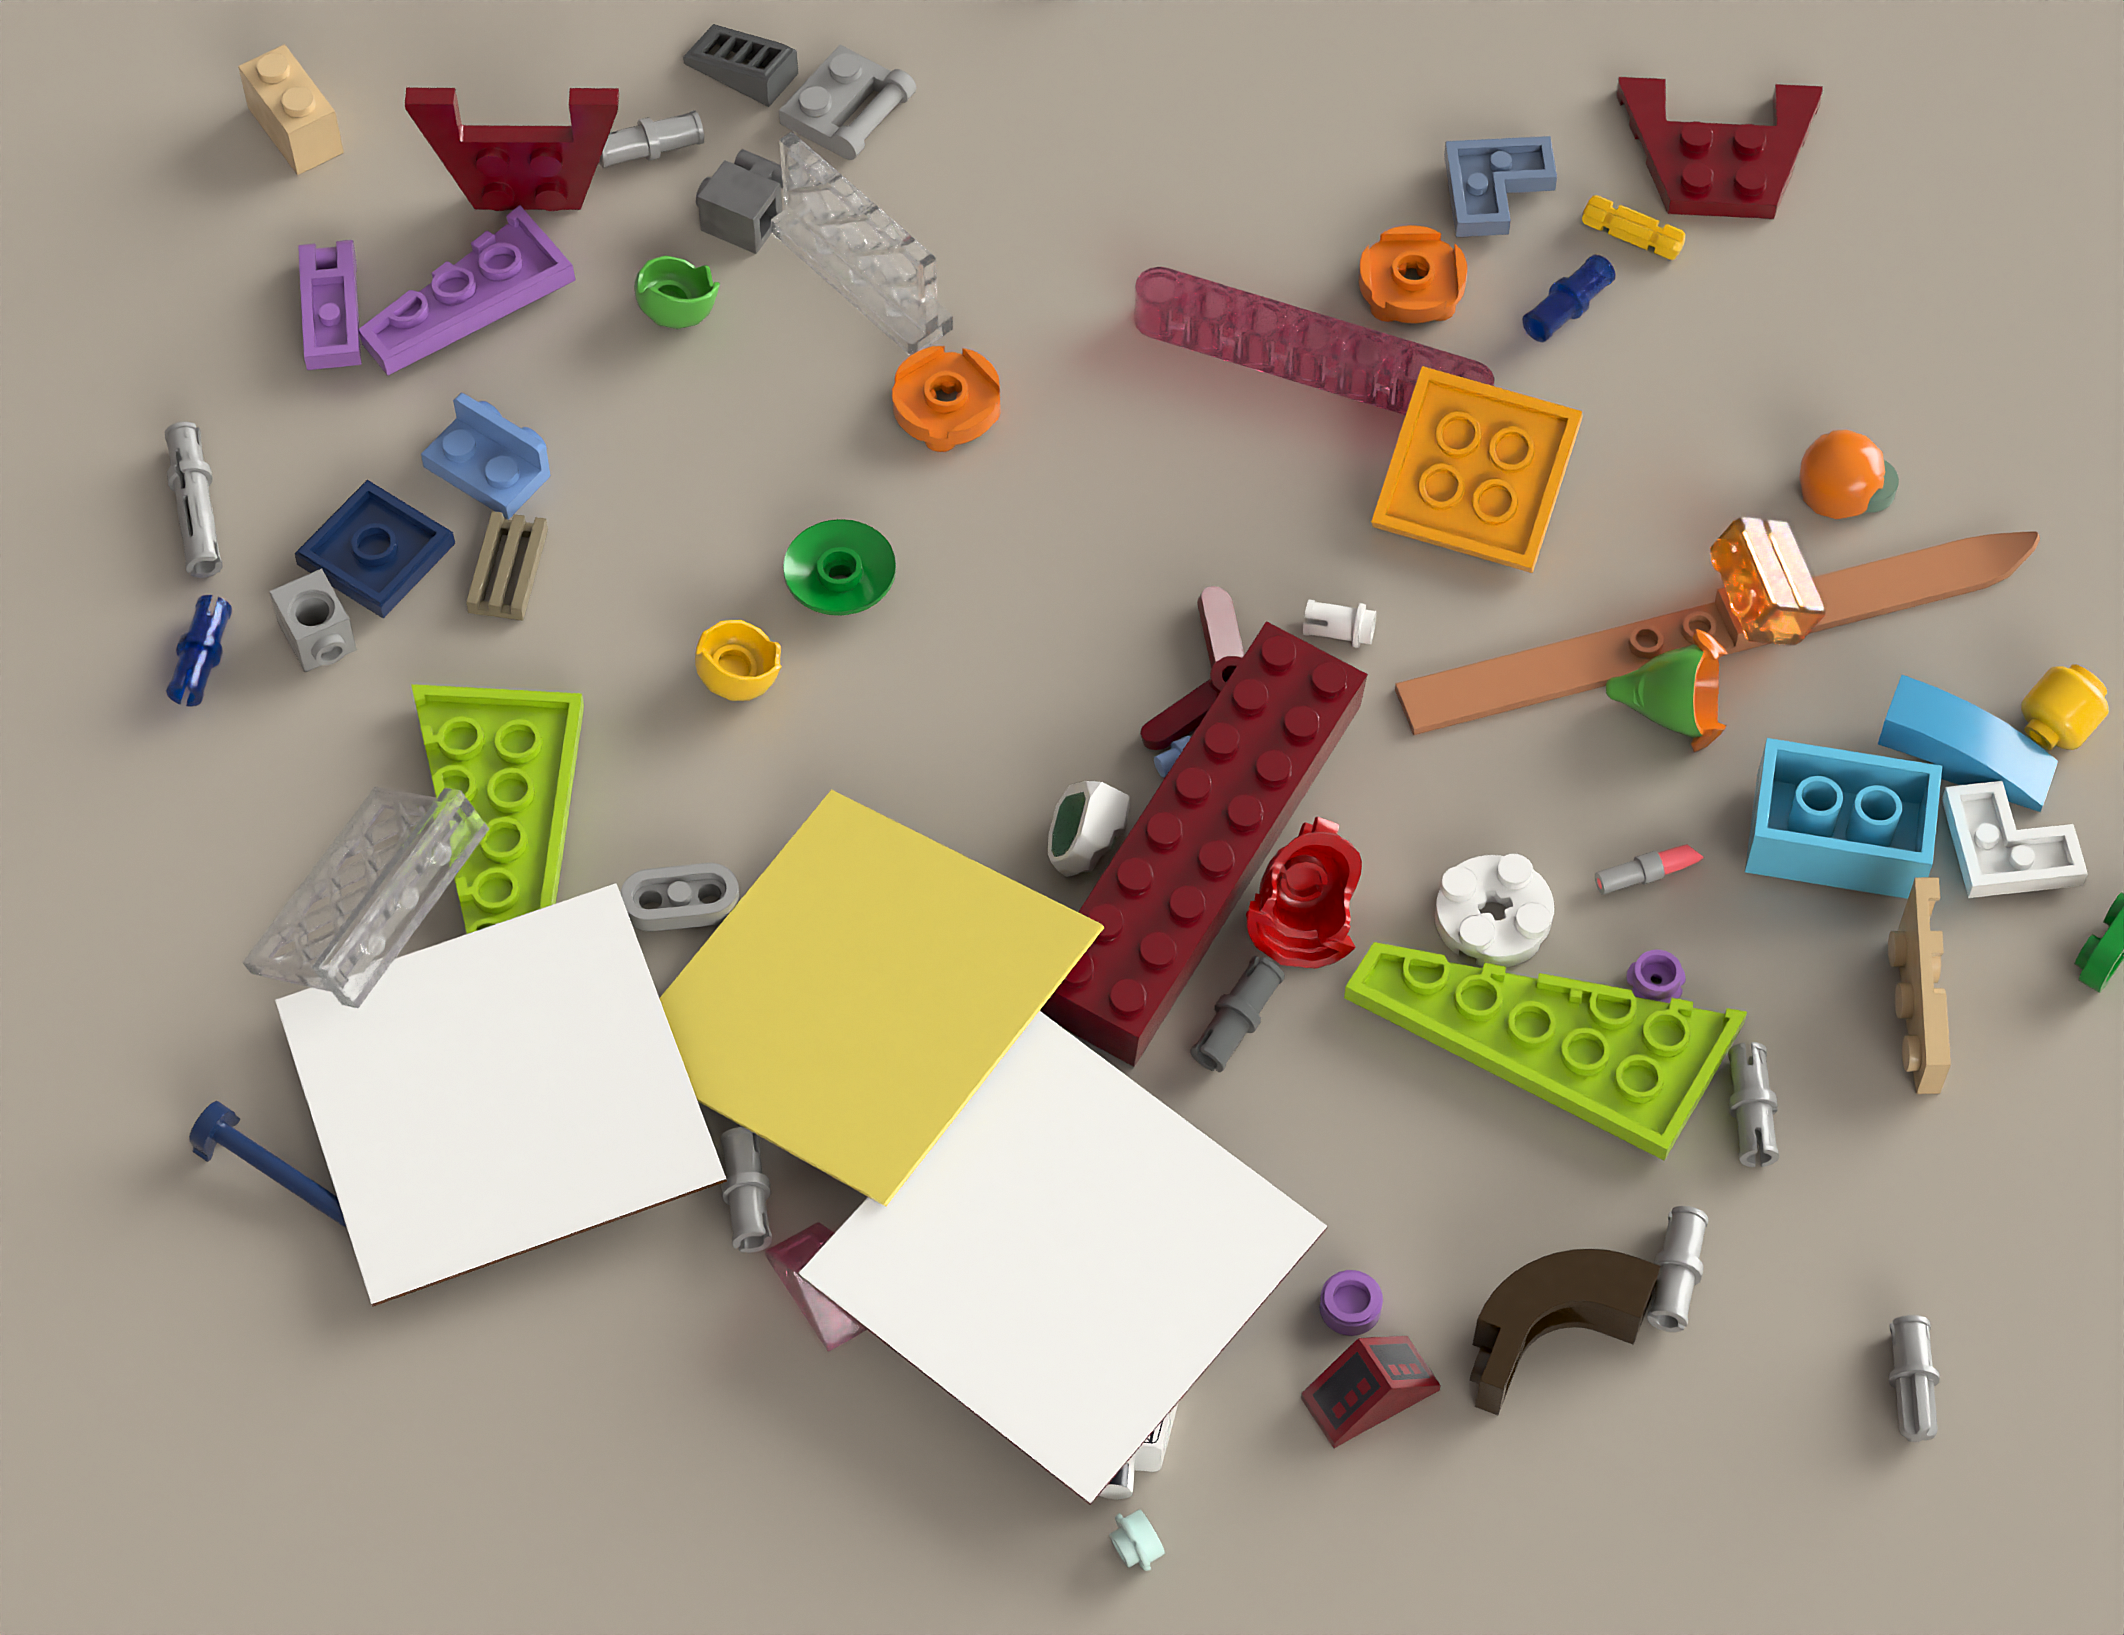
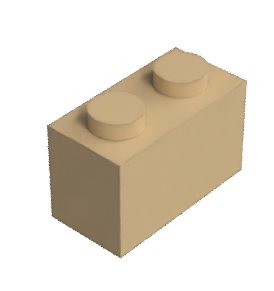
M285 44L238 66L248 109L297 175L344 153L335 110Z

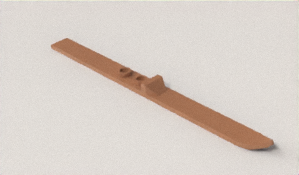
M2030 531L1987 534L1964 538L1748 594H1743L1732 586L1717 589L1715 602L1395 683V692L1413 735L1604 687L1610 678L1623 676L1635 671L1658 655L1695 644L1693 635L1696 629L1711 634L1725 648L1728 654L1985 589L2010 577L2035 551L2040 541V536L2038 532Z

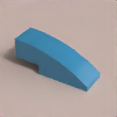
M1905 675L1900 677L1878 741V745L1932 762L1935 765H1941V779L1957 785L2003 781L2008 802L2038 812L2042 810L2058 760L2038 744L2001 719L1942 689Z

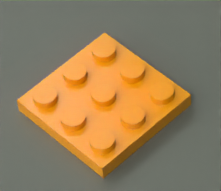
M1422 366L1373 514L1372 527L1533 573L1582 421V411Z

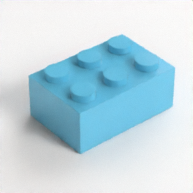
M1766 738L1756 778L1745 872L1908 899L1914 879L1929 877L1933 865L1942 766Z

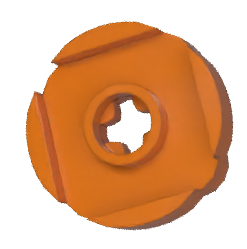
M1416 225L1394 227L1381 233L1380 241L1373 244L1370 249L1368 244L1362 252L1359 266V288L1364 299L1370 304L1371 314L1381 321L1390 322L1395 320L1404 323H1425L1433 320L1445 321L1453 316L1456 305L1464 295L1467 279V261L1462 250L1456 244H1454L1453 249L1448 243L1441 241V233L1432 228ZM1413 268L1417 269L1418 276L1425 277L1419 280H1410L1403 276L1406 274V269Z
M932 346L922 349L909 356L897 369L895 384L892 388L893 414L905 432L917 440L924 441L929 449L937 452L949 451L955 445L967 443L980 437L999 419L1001 414L999 376L993 365L985 357L973 350L962 348V354L945 352V346ZM942 389L947 394L954 391L958 392L955 400L943 402L937 400L936 391Z

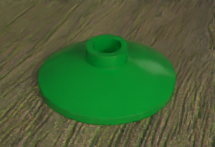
M828 520L810 526L791 542L783 562L784 579L790 593L805 607L826 615H851L869 609L885 597L895 579L896 560L888 540L873 527L854 520ZM839 575L847 576L844 579H834V577Z

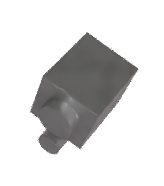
M744 149L740 150L734 164L724 160L712 178L706 177L698 188L695 202L696 206L699 207L701 231L757 254L783 218L781 188L793 192L799 183L800 173Z

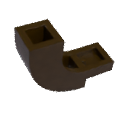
M1573 1249L1543 1256L1513 1272L1493 1291L1477 1318L1472 1345L1479 1347L1480 1350L1470 1375V1381L1479 1384L1475 1407L1499 1415L1523 1354L1533 1342L1549 1332L1564 1328H1585L1634 1345L1654 1293L1661 1266L1616 1251Z

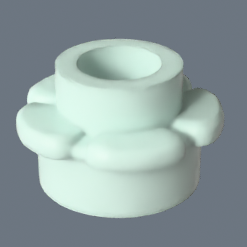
M1140 1509L1125 1518L1120 1513L1117 1514L1115 1521L1119 1529L1110 1533L1109 1536L1119 1556L1128 1568L1139 1563L1143 1570H1151L1150 1563L1163 1556L1165 1551L1149 1520Z

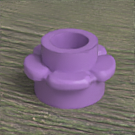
M1650 950L1643 953L1636 962L1630 965L1627 971V983L1633 987L1632 992L1635 997L1670 1003L1671 998L1679 999L1682 995L1681 985L1685 984L1686 976L1681 963L1673 954L1664 950ZM1651 978H1659L1662 982L1654 984L1651 982Z

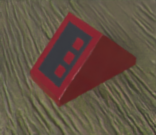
M1408 1336L1358 1338L1301 1393V1400L1332 1447L1336 1448L1440 1391L1441 1385Z

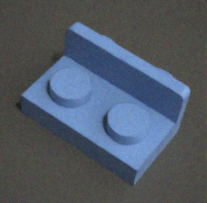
M460 393L453 400L456 419L421 453L423 467L493 511L502 512L503 517L509 520L551 476L546 444L534 430L528 427L520 428L503 418L499 411L486 401L477 402L466 394Z

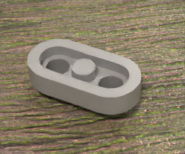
M717 863L640 870L626 879L620 892L632 926L642 931H662L717 925L723 922L740 901L738 882L735 875L730 869ZM708 896L719 898L714 903L705 904L701 902L702 899ZM649 902L661 904L657 909L642 908Z

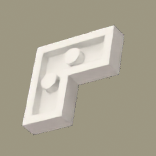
M2003 781L1945 787L1942 803L1968 898L2084 885L2088 873L2074 824L2016 830Z

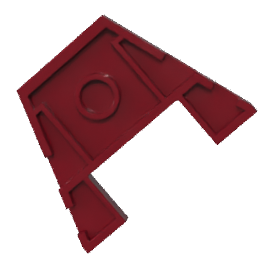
M1619 77L1616 97L1620 106L1625 105L1630 117L1629 126L1635 139L1640 140L1646 153L1647 168L1668 214L1774 219L1794 171L1796 160L1801 148L1805 144L1813 118L1820 107L1823 94V86L1775 84L1773 93V126L1703 123L1699 121H1667L1666 79Z
M406 87L405 110L475 210H514L519 205L524 210H581L619 107V88H570L568 105L571 126L462 125L455 88Z

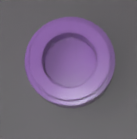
M1356 1270L1338 1272L1332 1275L1322 1288L1319 1307L1321 1317L1329 1328L1339 1334L1348 1336L1364 1334L1371 1330L1380 1318L1383 1303L1382 1291L1378 1283L1366 1273Z

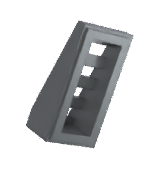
M715 24L683 56L685 65L768 107L798 75L797 50L776 41ZM716 44L721 46L713 56L707 54ZM731 51L736 53L730 60L724 59ZM745 59L750 60L747 65L741 64Z

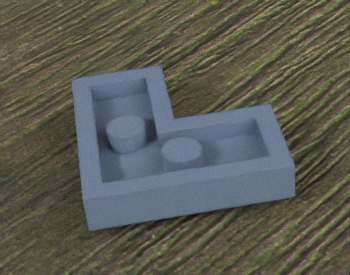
M1551 136L1445 142L1444 159L1456 237L1509 235L1511 219L1507 193L1555 191L1557 172Z

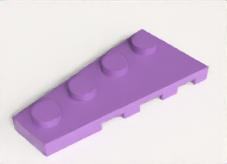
M520 205L506 215L508 224L495 234L485 231L472 241L473 251L454 265L446 261L431 273L432 282L419 292L407 291L358 329L362 345L387 376L576 280L573 265Z

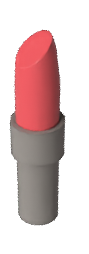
M1687 844L1658 853L1652 851L1636 856L1633 861L1596 872L1595 882L1599 892L1604 895L1638 883L1645 885L1663 879L1666 874L1689 867L1705 857Z

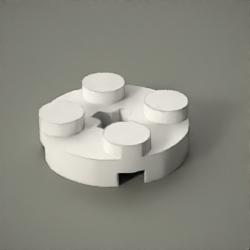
M1519 854L1478 856L1448 869L1443 875L1435 906V924L1445 945L1458 956L1459 950H1461L1467 956L1477 958L1476 964L1484 966V963L1512 967L1532 958L1539 951L1541 943L1549 935L1554 916V900L1548 884L1539 873L1533 870L1530 860ZM1488 902H1496L1507 908L1504 911V919L1494 920L1491 913L1481 914L1479 909L1484 908Z

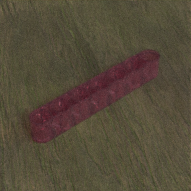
M1165 267L1149 268L1142 272L1136 280L1134 321L1136 328L1142 334L1156 340L1406 415L1422 366L1494 386L1495 378L1492 371L1485 364L1476 360Z

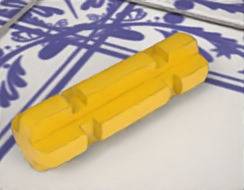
M1593 195L1586 204L1582 222L1591 228L1602 231L1604 227L1608 228V235L1644 250H1648L1650 246L1654 247V254L1669 260L1676 259L1682 250L1685 233L1681 229L1669 224H1665L1664 228L1659 227V220L1619 205L1618 209L1613 208V201L1598 195Z

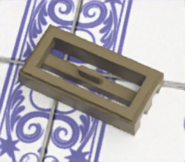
M491 512L466 601L468 613L524 620L548 532L546 518L535 517L534 523L525 521L524 515L513 514L512 520L504 519L502 512ZM502 535H508L489 602L484 601ZM521 537L529 538L511 605L503 604Z

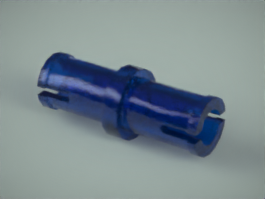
M1594 254L1568 278L1562 277L1554 282L1549 288V295L1533 310H1530L1523 316L1522 323L1527 334L1534 340L1543 343L1549 340L1553 333L1561 328L1569 319L1580 318L1589 309L1590 301L1615 280L1616 273L1612 264L1605 257Z
M202 595L199 597L188 633L180 636L176 647L179 659L171 682H169L166 689L167 696L177 704L181 705L187 686L190 694L186 706L193 707L201 704L211 669L219 665L223 654L220 642L228 619H230L233 611L229 602L221 597H218L212 615L209 608L213 595Z

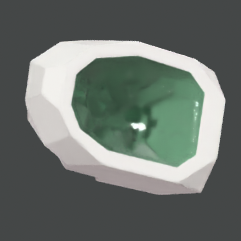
M1083 781L1069 785L1056 805L1048 834V856L1051 863L1061 874L1069 877L1083 872H1092L1100 857L1105 855L1106 852L1113 850L1116 838L1125 833L1130 808L1129 795L1103 782Z

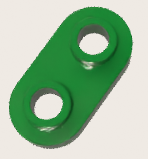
M2122 892L2117 896L2103 920V923L2110 926L2102 938L2092 934L2082 947L2074 965L2083 969L2078 981L2099 993L2106 987L2124 960V893Z

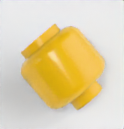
M2072 664L2069 668L2064 666L2051 667L2021 702L2022 714L2028 722L2024 728L2026 734L2036 744L2046 750H2052L2055 745L2066 750L2078 749L2108 714V705L2104 698L2107 694L2106 687L2093 673L2077 664Z

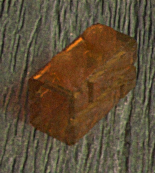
M1739 517L1733 520L1710 547L1712 565L1721 574L1722 582L1730 599L1731 610L1737 616L1747 641L1768 643L1773 640L1774 644L1796 645L1802 642L1826 615L1825 608L1787 522L1766 520L1762 523L1761 519Z

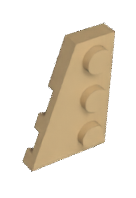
M1939 877L1914 879L1898 930L1890 931L1888 939L1889 962L1892 967H1899L1901 983H1897L1895 990L1896 1014L1899 1019H1906L1908 1035L1904 1036L1902 1043L1903 1066L1905 1071H1913L1916 1094H1940L1951 1066L1947 995L1944 988H1934V983H1938L1941 972V956L1944 953L1943 932L1930 931V917L1935 902L1940 899Z

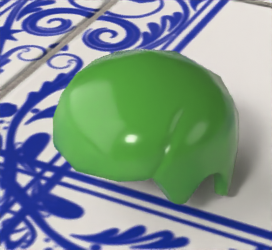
M664 255L648 260L636 276L634 291L640 309L659 326L681 329L699 324L710 314L720 283L714 282L713 284L709 266L703 265L696 268L685 259Z

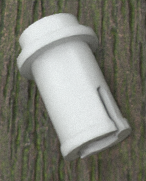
M1308 600L1305 611L1307 622L1303 624V635L1352 641V647L1359 648L1361 643L1371 645L1375 630L1376 611L1366 610V604L1359 603L1358 608Z

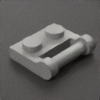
M839 45L779 110L780 124L845 159L853 160L865 148L864 140L898 103L907 102L916 92V83L903 70L894 69L890 71ZM873 91L878 92L877 96L849 126L843 125Z

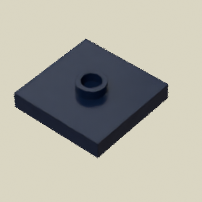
M366 480L295 552L297 565L309 573L322 569L333 588L384 619L455 545L453 532L371 481Z

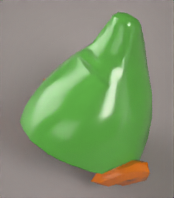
M1698 629L1695 630L1693 635L1695 644L1667 651L1652 658L1639 669L1623 676L1612 677L1606 683V694L1610 699L1627 705L1666 729L1693 738L1691 746L1694 752L1709 746L1727 727L1718 722L1719 657L1728 655V653L1711 634Z

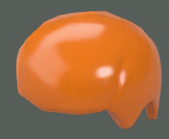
M1847 429L1833 430L1829 434L1821 435L1805 451L1801 461L1799 479L1803 501L1816 514L1834 519L1847 518L1864 513L1868 508L1871 497L1878 489H1882L1884 485L1885 466L1883 452L1869 437Z

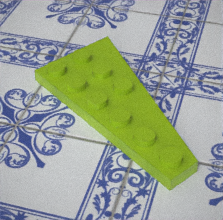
M411 684L466 933L469 934L556 904L584 711L582 693Z
M1373 942L1345 986V999L1665 1161L1739 1034L1747 1016L1746 1011L1726 1008L1724 1014L1693 1008V1001L1671 998L1670 1003L1635 997L1632 990L1543 973L1538 974V979L1505 973L1506 966L1484 963L1483 968L1448 962L1445 955Z

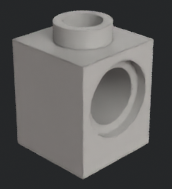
M322 569L269 591L277 622L304 672L321 665L336 663L345 655L357 650L350 619Z

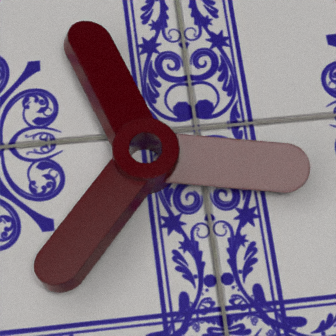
M1209 586L1205 588L1197 600L1211 665L1210 679L1142 726L1140 731L1142 742L1148 749H1165L1171 746L1172 742L1181 739L1198 727L1244 656L1232 598L1220 587Z

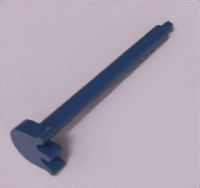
M215 1101L200 1114L189 1136L193 1146V1153L209 1162L213 1156L216 1144L219 1143L347 1229L338 1197L233 1128L240 1121V1118L236 1116L234 1111L219 1101Z

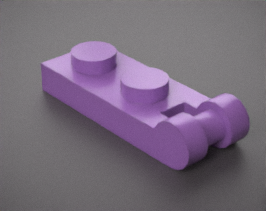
M353 240L336 241V247L316 248L315 243L299 245L303 348L307 370L362 365L360 335L358 331L357 262Z

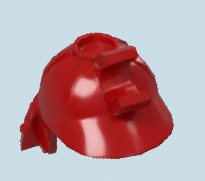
M1318 816L1315 817L1313 825L1304 822L1298 837L1294 838L1285 847L1279 849L1269 861L1261 878L1259 894L1255 893L1254 901L1250 900L1249 911L1246 912L1248 934L1255 947L1284 966L1316 969L1340 961L1356 948L1347 933L1351 927L1349 925L1351 921L1349 903L1361 876V856L1351 842L1338 835L1339 824Z

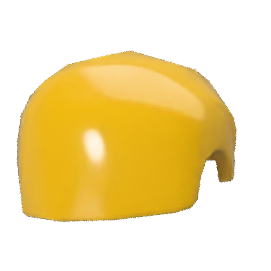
M743 620L719 621L703 631L699 638L695 651L696 671L709 691L730 701H750L763 695L775 682L782 667L780 665L781 646L778 642L770 641L760 628Z

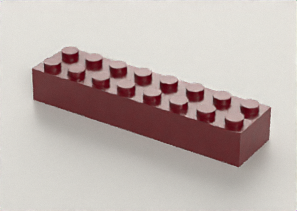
M1267 621L1265 622L1078 913L1102 924L1104 929L1040 1009L1043 1014L1063 1029L1135 1067L1358 712L1362 702L1367 673Z

